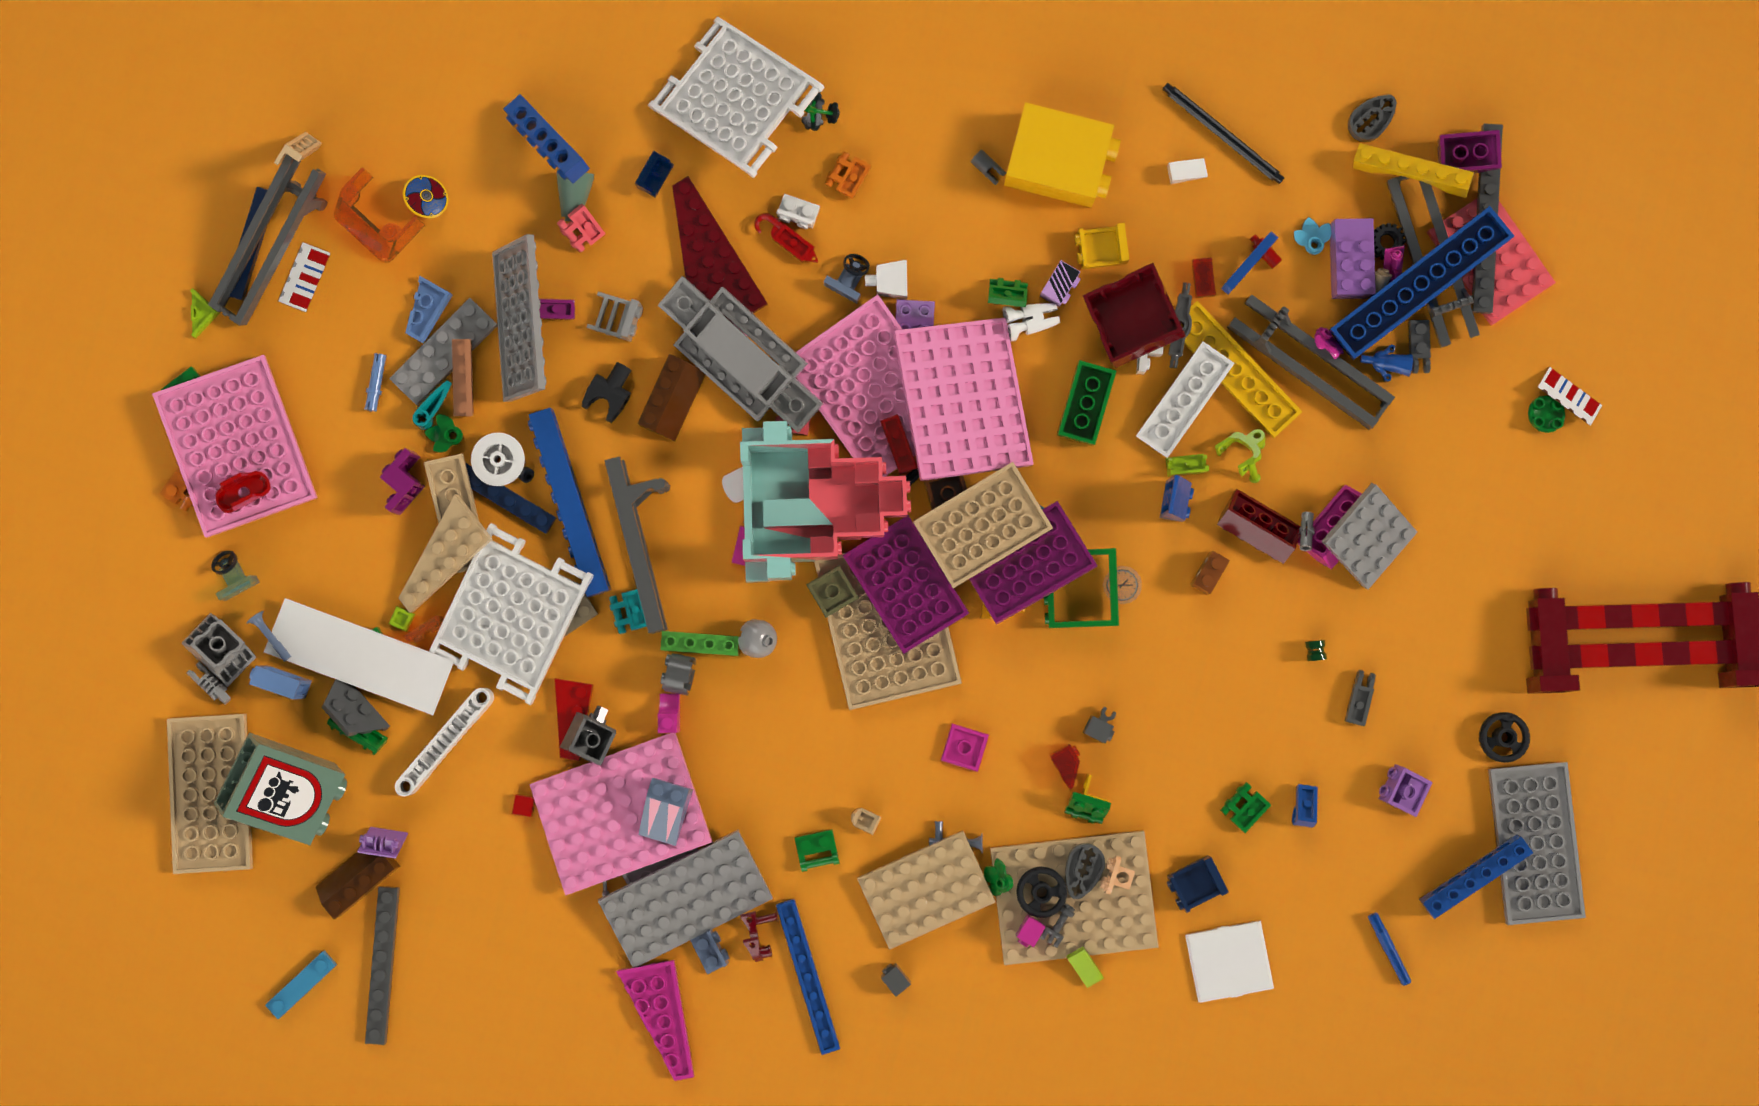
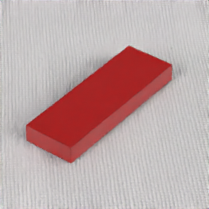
M896 414L880 420L899 474L917 469L918 466L899 415Z

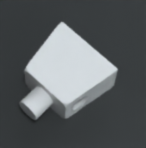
M907 260L877 265L876 275H865V286H877V295L907 300Z

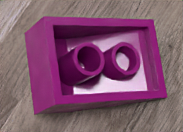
M1500 130L1440 135L1437 140L1438 162L1440 164L1471 171L1474 174L1502 168Z

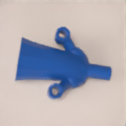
M1389 345L1385 350L1375 353L1374 356L1361 355L1360 362L1372 364L1373 368L1382 375L1383 381L1389 382L1391 375L1387 374L1386 371L1410 376L1413 366V355L1388 354L1395 351V346Z

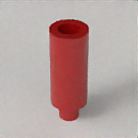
M1256 234L1250 238L1254 244L1252 246L1254 250L1264 240L1263 237L1259 239ZM1272 247L1261 257L1271 269L1282 261L1281 257Z

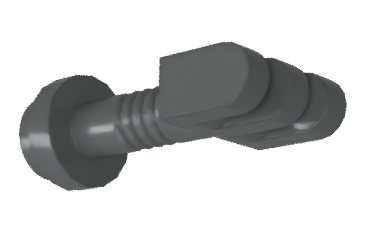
M1066 903L1060 910L1062 913L1054 927L1046 926L1040 936L1044 940L1047 934H1049L1050 936L1047 939L1049 944L1056 938L1053 945L1056 948L1064 938L1059 933L1064 922H1066L1068 917L1073 918L1075 914V909Z

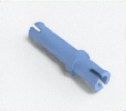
M374 353L369 387L366 388L367 399L364 409L367 411L377 412L379 395L382 394L380 389L387 357L384 354Z

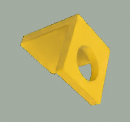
M1087 774L1082 794L1109 802L1107 799L1087 794L1092 775Z

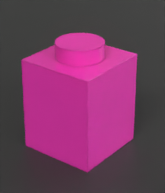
M1027 914L1015 934L1019 938L1018 942L1025 947L1029 945L1034 947L1043 933L1045 925Z

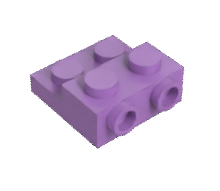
M1395 764L1394 767L1388 770L1387 776L1389 778L1386 784L1382 785L1379 790V799L1417 817L1433 782L1405 767Z

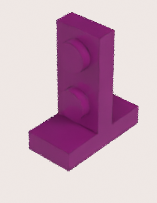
M540 299L541 306L539 311L541 319H575L574 300Z

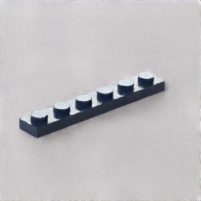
M465 463L471 489L545 534L549 532L557 519L555 516L505 486H492L484 483L475 475L472 466Z

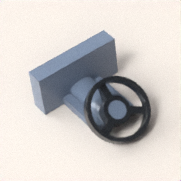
M849 254L843 261L844 270L838 280L827 275L824 280V286L857 304L861 295L854 289L861 277L867 274L870 265L863 256ZM853 258L860 259L865 263V265H861L860 262L854 261ZM847 259H849L850 265L846 264Z

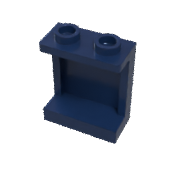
M1209 855L1167 875L1169 881L1166 883L1171 892L1175 891L1178 897L1175 901L1179 909H1184L1186 913L1190 912V909L1218 895L1223 896L1229 893L1212 857Z

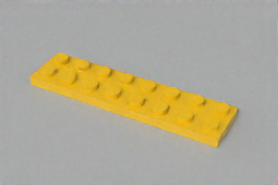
M1198 301L1190 307L1189 314L1192 320V327L1190 333L1185 338L1184 345L1194 354L1201 343L1205 342L1235 363L1221 384L1268 434L1275 438L1302 411Z

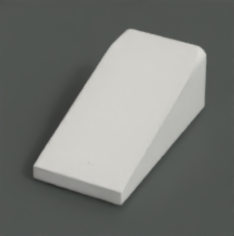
M1204 158L1176 161L1167 165L1170 184L1208 177Z

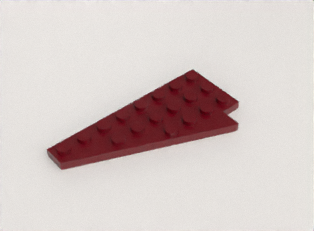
M689 176L672 185L686 279L710 301L721 287H724L752 313L768 305Z

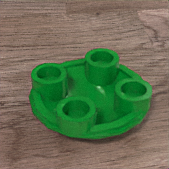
M1548 395L1539 396L1529 405V421L1538 431L1545 433L1554 432L1564 425L1566 416L1564 406Z

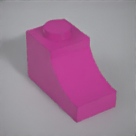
M660 694L658 733L680 732V694Z

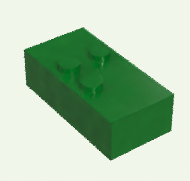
M1081 360L1078 361L1057 436L1092 446L1096 444L1116 370Z

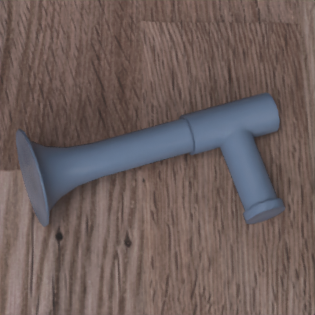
M264 611L257 613L246 623L257 626L283 661H287L291 658V655L264 623L262 618Z
M935 821V838H929V845L945 839L943 838V821ZM983 833L978 838L967 839L971 847H975L983 853Z

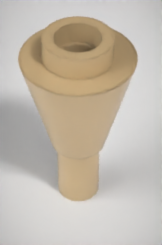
M1378 268V271H1375L1376 293L1383 289L1390 281L1392 275L1389 274V270Z

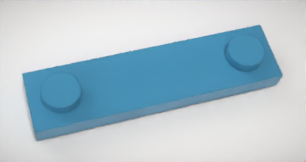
M325 950L322 951L265 1006L277 1019H280L337 966L336 962Z

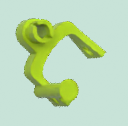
M1255 429L1248 435L1235 432L1215 445L1218 456L1233 442L1245 445L1253 453V457L1238 466L1239 474L1243 476L1249 470L1250 482L1257 483L1260 481L1261 477L1257 473L1255 463L1262 458L1261 449L1266 445L1265 433L1261 429Z

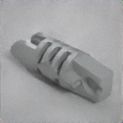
M200 661L196 666L205 674L203 677L199 678L191 670L186 672L214 701L218 698L226 705L231 700V697L225 692L227 687Z

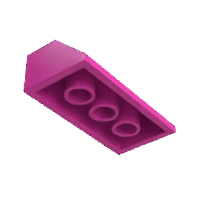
M1347 485L1342 487L1313 521L1315 533L1312 536V550L1306 551L1314 559L1331 570L1339 560L1322 543V540L1362 495V493Z

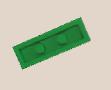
M329 718L327 724L331 730L336 729L340 732V735L346 736L338 725ZM376 730L371 733H358L357 735L346 736L356 743L363 745V749L366 750L368 748L373 751V755L388 740L386 736Z

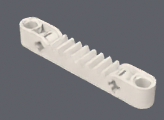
M478 688L471 693L396 781L395 791L398 795L405 797L418 791L430 777L433 770L437 768L452 748L456 746L457 742L462 739V736L467 733L468 729L493 703L494 693L490 689ZM481 692H484L487 696L484 703L479 700ZM405 781L409 782L410 784L409 791H406L403 788V783Z

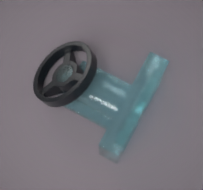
M230 550L218 554L211 564L212 570L216 574L222 575L228 585L227 588L216 593L218 599L227 601L260 583L255 575L245 576L237 561V555ZM230 554L228 558H224L220 562H217L224 555ZM215 566L221 567L220 571H216Z

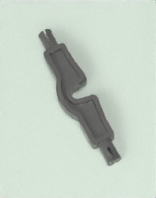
M1186 282L1183 283L1182 293L1178 295L1175 308L1178 319L1183 324L1186 336L1170 343L1168 355L1171 356L1170 368H1177L1178 359L1183 355L1185 338L1190 333L1192 327V320L1189 314L1192 296L1189 295L1191 284Z

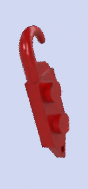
M763 213L755 219L754 227L758 233L762 232L759 228V223L762 220H767L774 225L771 230V237L776 243L802 263L804 261L818 263L814 246L769 213Z

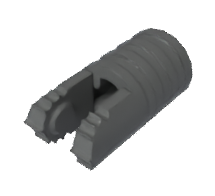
M980 150L971 160V163L994 185L998 183V180L989 172L992 167L1002 176L1007 173L983 150Z

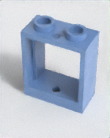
M255 666L249 675V679H251L250 685L290 699H305L312 680L272 666Z

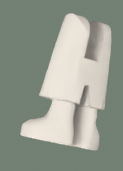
M1053 303L1028 304L1026 307H1021V310H1014L1010 306L1003 307V316L1006 318L1007 323L1018 319L1023 321L1007 325L1010 342L1016 341L1019 334L1023 331L1026 332V335H1030L1060 323L1059 317L1044 319L1043 314L1058 310L1057 305Z

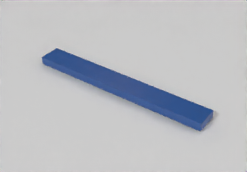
M795 899L778 903L776 908L821 1055L839 1050L838 1038Z

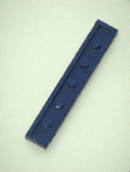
M256 188L240 242L258 210L267 189ZM265 231L237 285L230 294L231 298L244 301Z

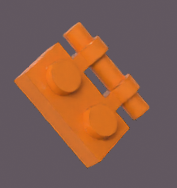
M843 151L842 155L835 161L834 169L827 175L828 179L825 185L831 188L834 182L839 183L836 191L853 200L870 171L871 165L857 157H854L850 163L847 161L850 154ZM842 168H846L847 171L844 176H839Z
M178 467L160 494L177 505L182 499L184 503L180 508L185 512L191 506L193 507L190 496L186 495L188 490Z

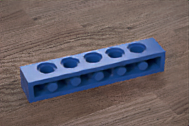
M521 94L503 108L508 114L506 119L512 126L517 125L516 129L523 137L525 135L528 136L526 140L533 148L535 146L538 147L536 150L543 158L546 156L549 158L546 161L553 169L556 167L559 169L557 173L563 180L568 179L573 184L590 169L578 153Z
M1516 834L1419 900L1429 914L1436 919L1532 855L1533 851L1524 839Z

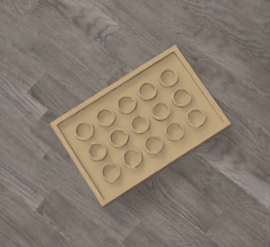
M1013 462L913 521L952 588H955L1053 529Z
M960 831L857 878L889 950L995 903L993 894L964 831Z

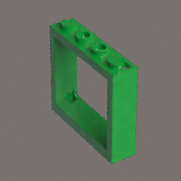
M1116 548L1088 549L1091 555H1109L1111 620L1055 622L1053 592L1044 597V605H1048V613H1045V624H1049V628L1119 626Z

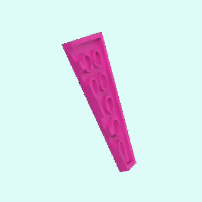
M675 960L617 970L618 976L621 978L627 993H629L638 1014L646 1029L650 1032L654 1044L659 1049L674 1081L693 1078L694 1070Z

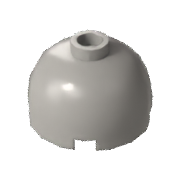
M749 620L740 630L742 633L741 637H738L739 648L747 656L763 658L771 654L777 645L775 629L764 620Z

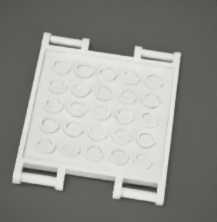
M717 16L713 21L714 24L701 41H697L694 45L695 49L702 54L681 80L671 75L667 79L668 83L657 97L649 102L648 106L745 171L749 176L755 178L761 165L778 148L773 142L768 140L769 136L789 111H792L801 118L805 114L804 110L818 92H822L825 87L810 75ZM809 85H811L812 89L805 96L802 102L798 106H796L795 103L802 96V94L809 87ZM764 145L766 148L750 167L748 163Z
M490 523L486 531L491 537L495 535L515 546L513 550H510L491 540L473 557L429 652L453 660V664L462 671L467 667L469 659L501 675L496 686L497 689L505 690L525 700V703L531 706L594 575L589 572L585 573L565 563V560L560 557L556 560L552 570L519 554L526 540L518 539ZM560 569L582 579L581 585L558 574ZM442 644L461 654V659L440 649V645ZM510 679L530 689L529 694L508 684L507 680Z

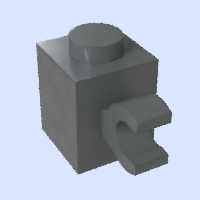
M1106 707L1101 709L1099 719L1091 715L1083 730L1084 734L1102 743L1110 742L1115 732L1112 730L1114 726L1106 722L1113 720L1116 712L1113 711L1111 716L1107 717L1105 715Z

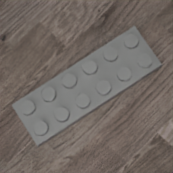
M469 298L389 379L419 406L453 371L452 339H472L473 351L498 324Z

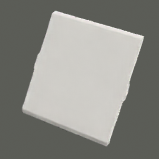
M1261 921L1217 927V929L1185 935L1198 1002L1228 997L1233 998L1243 996V994L1274 988Z

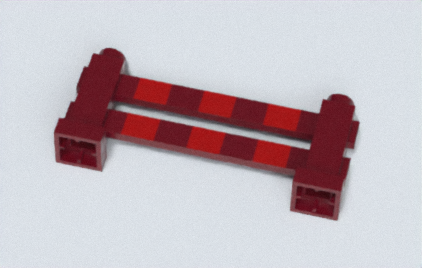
M1736 582L1725 584L1726 594L1719 596L1720 602L1565 606V598H1558V588L1534 589V600L1528 601V608H1526L1527 626L1531 634V646L1529 647L1531 670L1534 673V677L1526 678L1527 694L1580 691L1579 675H1571L1570 669L1725 664L1726 672L1718 673L1719 688L1759 687V592H1751V582ZM1722 626L1723 640L1581 645H1568L1567 630Z

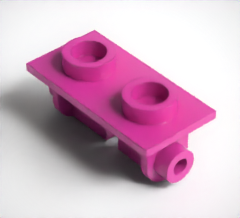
M1404 246L1385 249L1383 269L1389 270V274L1392 275L1389 283L1402 274Z

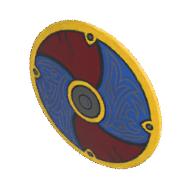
M428 175L414 176L407 181L403 189V199L406 206L419 217L427 219L436 218L443 214L448 206L447 190L434 177Z

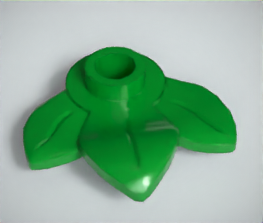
M442 414L436 415L437 426H433L425 431L426 436L435 442L433 446V451L446 452L452 445L459 444L463 438L461 429L454 425L450 417ZM452 433H456L455 439H451Z
M996 858L994 866H986L984 868V877L990 883L989 888L994 896H999L1001 893L1012 889L1013 879L1011 875L1006 874V866L999 858Z

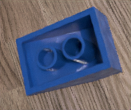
M1174 475L1166 480L1160 518L1184 522L1186 518H1189L1190 507H1188L1189 499H1192L1194 488H1191V482L1179 475Z

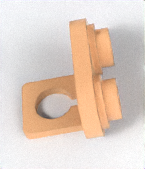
M1119 856L1108 859L1106 869L1109 870V874L1107 877L1103 876L1100 888H1103L1104 893L1109 895L1114 885L1130 889L1135 874L1134 870L1120 866L1121 857ZM1126 872L1129 876L1128 881L1120 883L1116 878L1117 873Z

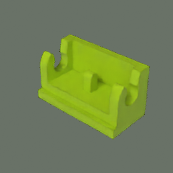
M1206 454L1165 458L1168 477L1200 474L1209 471V465H1206Z

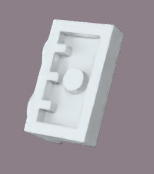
M784 194L776 214L779 220L785 223L792 221L797 223V226L800 228L808 229L809 227L813 229L820 206Z

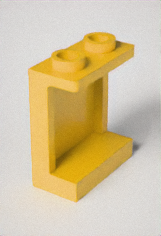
M1118 223L1114 227L1089 230L1079 228L1077 234H1075V244L1079 246L1080 253H1077L1078 264H1081L1082 270L1125 265L1129 262L1125 223Z

